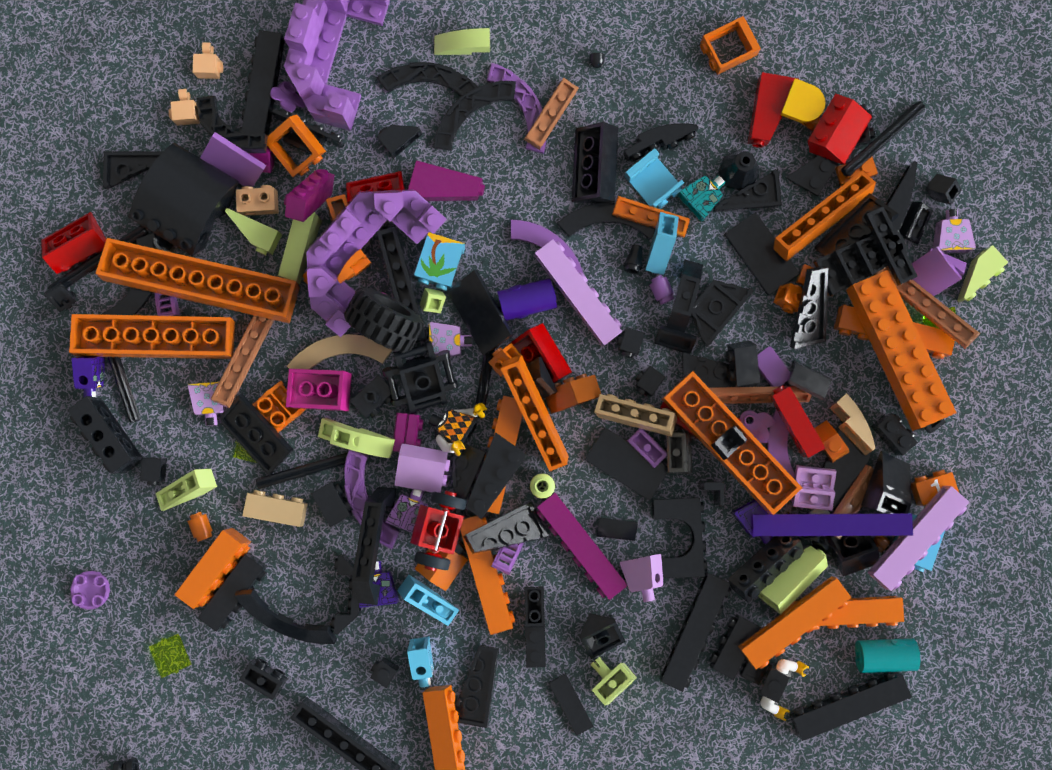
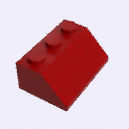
M835 93L808 139L809 152L845 165L872 116L853 99Z
M399 171L346 183L347 203L358 192L405 190L402 172Z
M90 212L42 239V258L56 274L62 271L66 272L74 264L84 262L95 252H101L104 249L106 237Z
M543 323L528 329L511 342L524 357L523 359L526 364L538 357H542L553 383L572 373Z

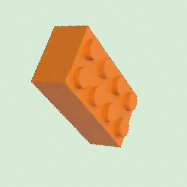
M234 528L222 530L175 593V596L192 609L208 604L214 596L213 592L225 582V576L228 572L231 573L237 566V560L240 556L243 557L250 550L248 545L251 541Z

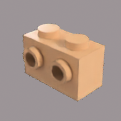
M271 185L260 186L261 188L244 186L242 189H237V213L244 216L279 214L278 191Z

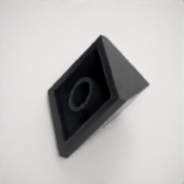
M589 613L579 636L591 659L626 642L612 614L604 617Z

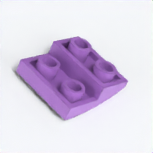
M939 247L934 248L911 263L918 276L912 280L933 296L962 279Z

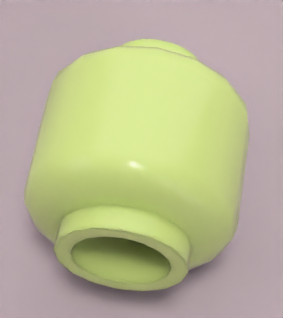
M541 473L532 478L530 490L537 498H547L554 492L555 483L548 474Z

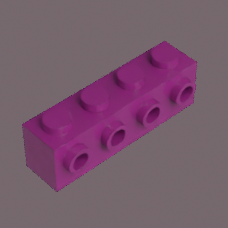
M318 169L297 187H294L284 198V205H286L285 217L304 222L326 199L332 196L335 174L328 173L325 169Z

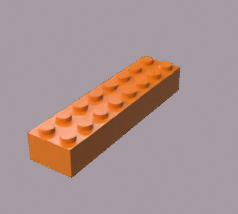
M889 271L881 272L847 288L846 292L912 431L956 414L957 412Z
M72 314L69 353L75 356L231 359L234 354L235 321L231 317Z
M693 371L685 376L661 399L768 514L775 515L802 489L798 482ZM736 426L747 438V442L737 448L727 459L723 460L711 444L726 430Z

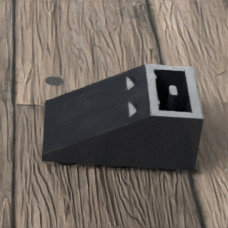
M880 451L861 506L879 514H908L912 504L910 464Z

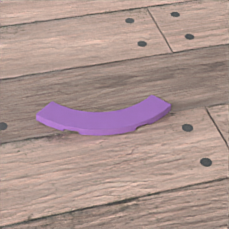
M491 63L487 77L488 83L516 81L514 99L525 116L529 132L542 112L538 98L527 83L513 74L512 71ZM546 141L540 150L528 142L526 149L544 154Z
M511 220V240L526 241L540 248L553 239L555 242L559 241L565 249L563 253L567 258L571 257L578 273H583L573 251L556 234L531 222Z
M776 409L773 414L776 424L769 427L767 450L795 478V473L788 457L787 441L789 432Z
M348 450L344 467V487L347 500L353 509L352 512L361 525L365 501L368 499L364 478L368 455ZM383 519L379 543L392 549L400 530L386 523Z

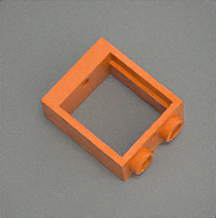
M744 16L703 35L700 42L701 51L703 54H707L709 66L713 71H716L717 75L757 56L761 49ZM736 30L747 53L721 64L711 42Z
M297 114L286 119L267 136V146L292 177L305 175L310 170L308 167L312 163L313 165L319 163L323 159L322 155L326 152ZM292 129L312 152V155L299 166L295 164L278 142Z

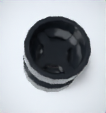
M131 758L125 762L123 760L115 761L113 770H140L138 759Z

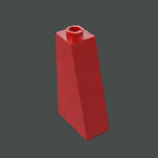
M761 73L757 83L747 144L762 148L766 147L770 142L782 118L781 112L795 78Z
M781 385L772 390L774 394L770 395V398L801 456L809 458L824 450V444L791 387L786 386L784 388Z

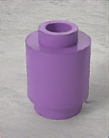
M660 275L651 280L652 284L649 286L660 305L675 299L667 277L663 278Z

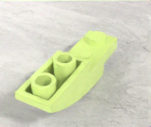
M328 418L321 419L318 437L330 441V444L384 458H391L395 439L363 428L357 429Z

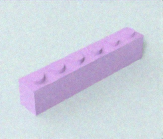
M553 239L535 252L534 257L600 345L604 346L622 333L620 329L622 325L616 318L613 319L611 317L609 307L599 301L597 291L593 287L590 289L586 282L588 280L582 272L578 273L575 269L576 264L571 257L567 258L563 253L565 249L559 241L555 242Z
M943 486L913 520V536H899L867 573L884 589L889 591L897 589L902 583V578L914 570L916 562L922 560L928 554L927 550L931 545L937 544L941 539L940 535L953 526V520L966 511L969 501L952 486Z

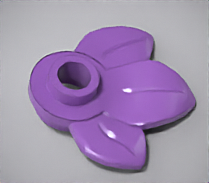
M288 81L280 83L278 87H273L270 91L271 98L280 101L281 107L287 112H294L296 106L306 107L302 98L295 93V86Z
M744 411L740 415V422L760 443H768L769 431L767 428L776 424L775 419L766 412ZM747 417H752L753 422L747 423Z

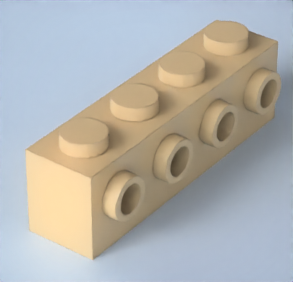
M607 394V396L599 395L594 412L598 418L671 437L677 422L676 414L670 409L662 408L661 410L650 404H637L634 400L618 399L617 396Z

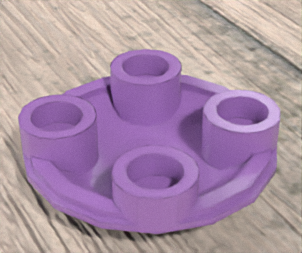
M85 571L75 576L70 588L72 603L87 610L102 606L110 593V585L107 578L96 571Z

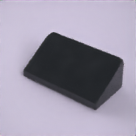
M912 202L899 230L902 237L918 245L933 210L923 202Z
M599 517L597 536L635 541L638 522Z

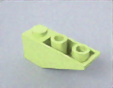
M993 245L984 249L971 261L957 300L958 302L970 301L977 295L975 292L979 288L983 289L991 282L989 279L992 276L996 277L1005 270L1003 267L1008 261Z

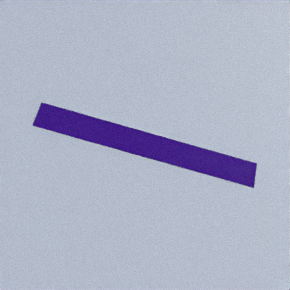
M912 513L753 514V536H913Z

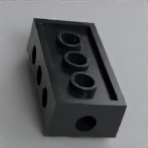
M86 396L67 410L70 413V420L82 430L80 432L82 437L93 446L92 451L103 460V466L109 473H127L141 463L142 455L102 398Z

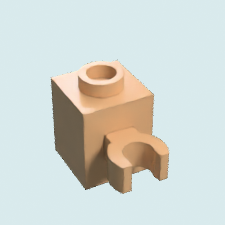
M202 42L203 54H193V73L197 78L220 79V73H223L224 70L223 62L216 54H213L214 47L211 46V43Z
M178 89L180 101L171 102V108L169 109L170 119L177 126L200 124L196 102L190 100V93L187 92V89Z

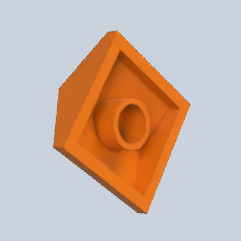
M439 551L437 554L451 560L448 570L436 569V571L425 569V565L418 564L415 570L428 581L446 591L468 559L456 552L453 555Z

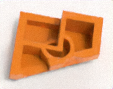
M361 249L354 253L342 268L337 278L340 284L357 276L372 264Z

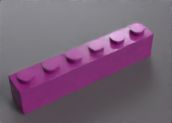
M555 492L537 506L539 510L536 513L543 521L547 519L551 525L548 527L555 537L557 535L563 540L561 545L567 552L569 550L572 551L575 555L572 559L578 567L583 566L586 569L585 576L591 583L593 581L597 583L599 587L596 590L603 598L607 596L611 600L628 586Z

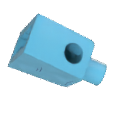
M430 638L410 639L407 654L412 679L419 681V687H428L431 685L430 678L434 670Z

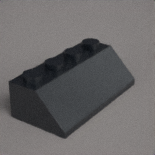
M600 122L575 129L571 202L592 204L615 202L619 127L606 122Z

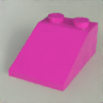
M289 369L286 407L349 412L352 373L335 370Z

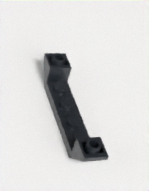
M378 487L365 501L352 575V584L360 604L378 605L381 585L374 584L373 579L385 507H394L396 488Z

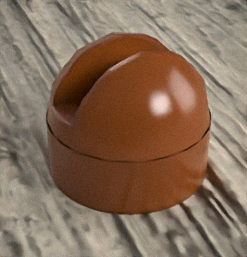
M876 536L873 539L879 548V552H883L890 544V540L885 536Z

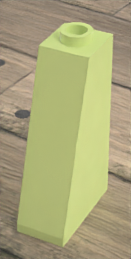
M315 212L304 222L293 219L278 274L279 277L294 280L297 284L301 283L302 275L307 265V249L316 240L322 220Z
M812 546L805 548L801 557L791 563L785 572L779 574L772 584L767 585L758 597L779 614H782L828 567L826 554Z

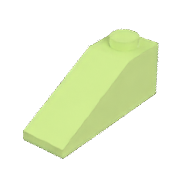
M226 208L225 212L249 242L256 247L255 251L265 256L267 253L273 255L282 234L271 227Z
M197 469L158 491L156 496L161 511H165L204 495L216 488L217 485L211 469Z

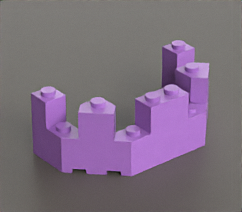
M304 0L303 4L295 3L284 38L289 47L284 67L316 122L351 131L361 94L326 85L346 17L383 26L390 0Z
M414 189L358 192L307 249V281L311 309L326 320L325 325L339 337H342L351 327L344 318V312L356 291L346 282L340 284L337 278L351 256L359 249H362L387 220L392 221L416 244L429 231L434 234L447 220Z

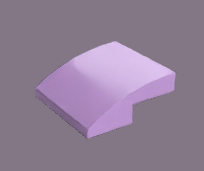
M796 465L794 479L802 489L793 497V507L832 511L837 471L835 469Z

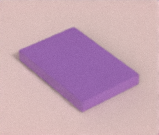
M216 132L211 137L200 157L205 162L239 181L243 186L253 187L266 167L264 163Z

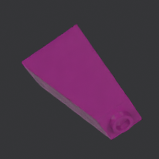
M416 160L408 190L414 189L426 201H478L479 195L483 196L485 185H483V180L480 177Z

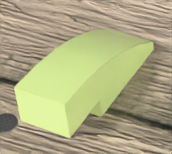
M490 28L466 29L434 36V55H472V52H490Z

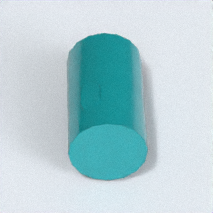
M914 638L857 640L855 642V661L860 673L918 671L920 668V651Z

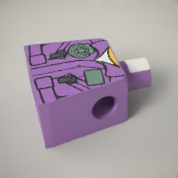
M412 489L410 497L402 494L386 519V523L413 533L420 505L428 506V503L421 501L424 491Z

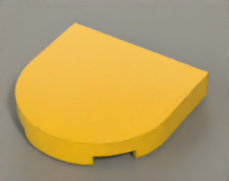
M795 78L781 116L800 123L814 121L820 117L825 109V97L816 86Z

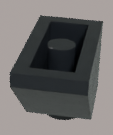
M390 125L388 128L384 127L379 132L377 138L394 159L417 140L422 133L419 127Z

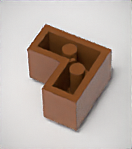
M585 373L576 376V380L574 377L563 380L564 384L562 385L560 382L554 384L558 392L546 397L550 413L560 412L599 398L601 391L595 374L587 376Z

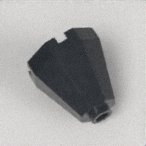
M736 150L723 157L718 173L725 181L724 185L726 187L740 191L755 183L760 168L752 153Z

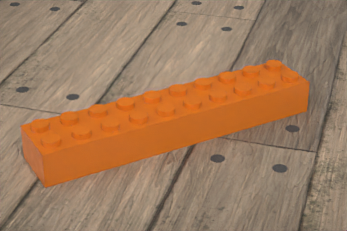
M111 238L106 239L95 273L106 282L289 324L300 289L294 280Z

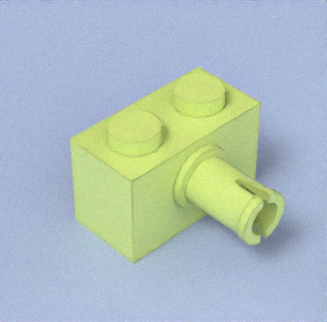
M599 657L591 666L602 677V681L592 691L604 705H609L637 677L625 663H620L617 667L610 670Z

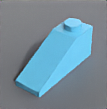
M409 574L397 590L405 601L449 626L459 612L458 608Z

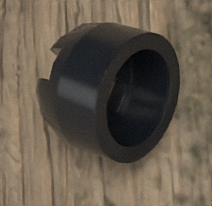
M590 54L591 65L594 68H600L604 64L605 54Z

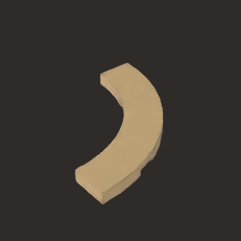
M345 334L342 337L336 335L311 344L295 356L287 367L289 369H312L327 358L343 354H359L383 364L393 350L385 348L362 335Z

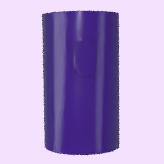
M550 278L523 285H515L508 289L497 291L502 313L506 321L525 318L528 315L557 308L556 294Z

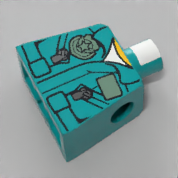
M719 175L712 181L707 176H703L682 189L678 197L702 222L723 196L719 189L725 184V181Z

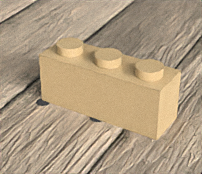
M260 490L247 493L243 511L244 517L297 527L304 526L308 503H304L302 498L292 497L291 500L284 499V495L273 493L272 496H267L265 491Z

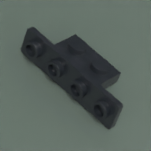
M273 108L272 110L274 117L284 122L291 117L290 113L283 109L278 111ZM300 117L322 147L326 141L340 148L344 147L341 136L334 132L329 134L318 125H309L306 120ZM293 129L282 139L284 143L312 155V152Z

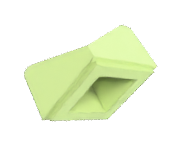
M425 288L420 306L423 311L441 314L446 296L443 291Z

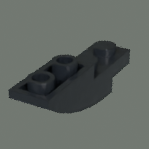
M676 123L649 129L638 134L636 139L638 143L626 149L623 155L626 161L631 159L635 161L643 156L642 153L646 151L651 152L654 148H659V144L663 150L667 148L672 150L679 145L678 142L684 139L685 141L693 139L699 127L697 124Z
M544 586L524 587L526 668L546 667Z

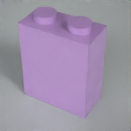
M402 443L394 486L441 493L442 486L446 487L448 475H444V472H448L450 460H447L448 453Z

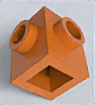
M792 283L781 285L773 303L780 306L786 313L798 312L802 287Z
M510 343L504 349L500 347L492 353L494 357L488 363L501 377L503 373L500 368L503 361L516 357L520 353Z

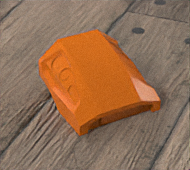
M282 381L266 391L253 403L254 407L278 433L306 410L303 408L286 407L287 389Z

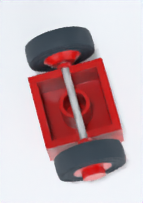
M445 491L444 494L433 492L431 501L443 508L439 510L420 505L410 543L431 549L430 551H432L426 553L416 552L414 562L425 565V569L436 571V569L448 570L451 560L437 553L440 551L454 555L464 516L451 513L450 510H464L467 500L458 498L456 493Z

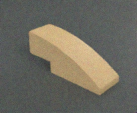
M846 393L830 409L843 422L838 428L864 455H867L875 449L872 433L862 412Z

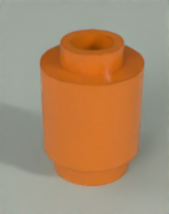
M201 512L191 515V520L187 522L193 538H196L197 542L212 537L211 531L213 530L207 515H202Z

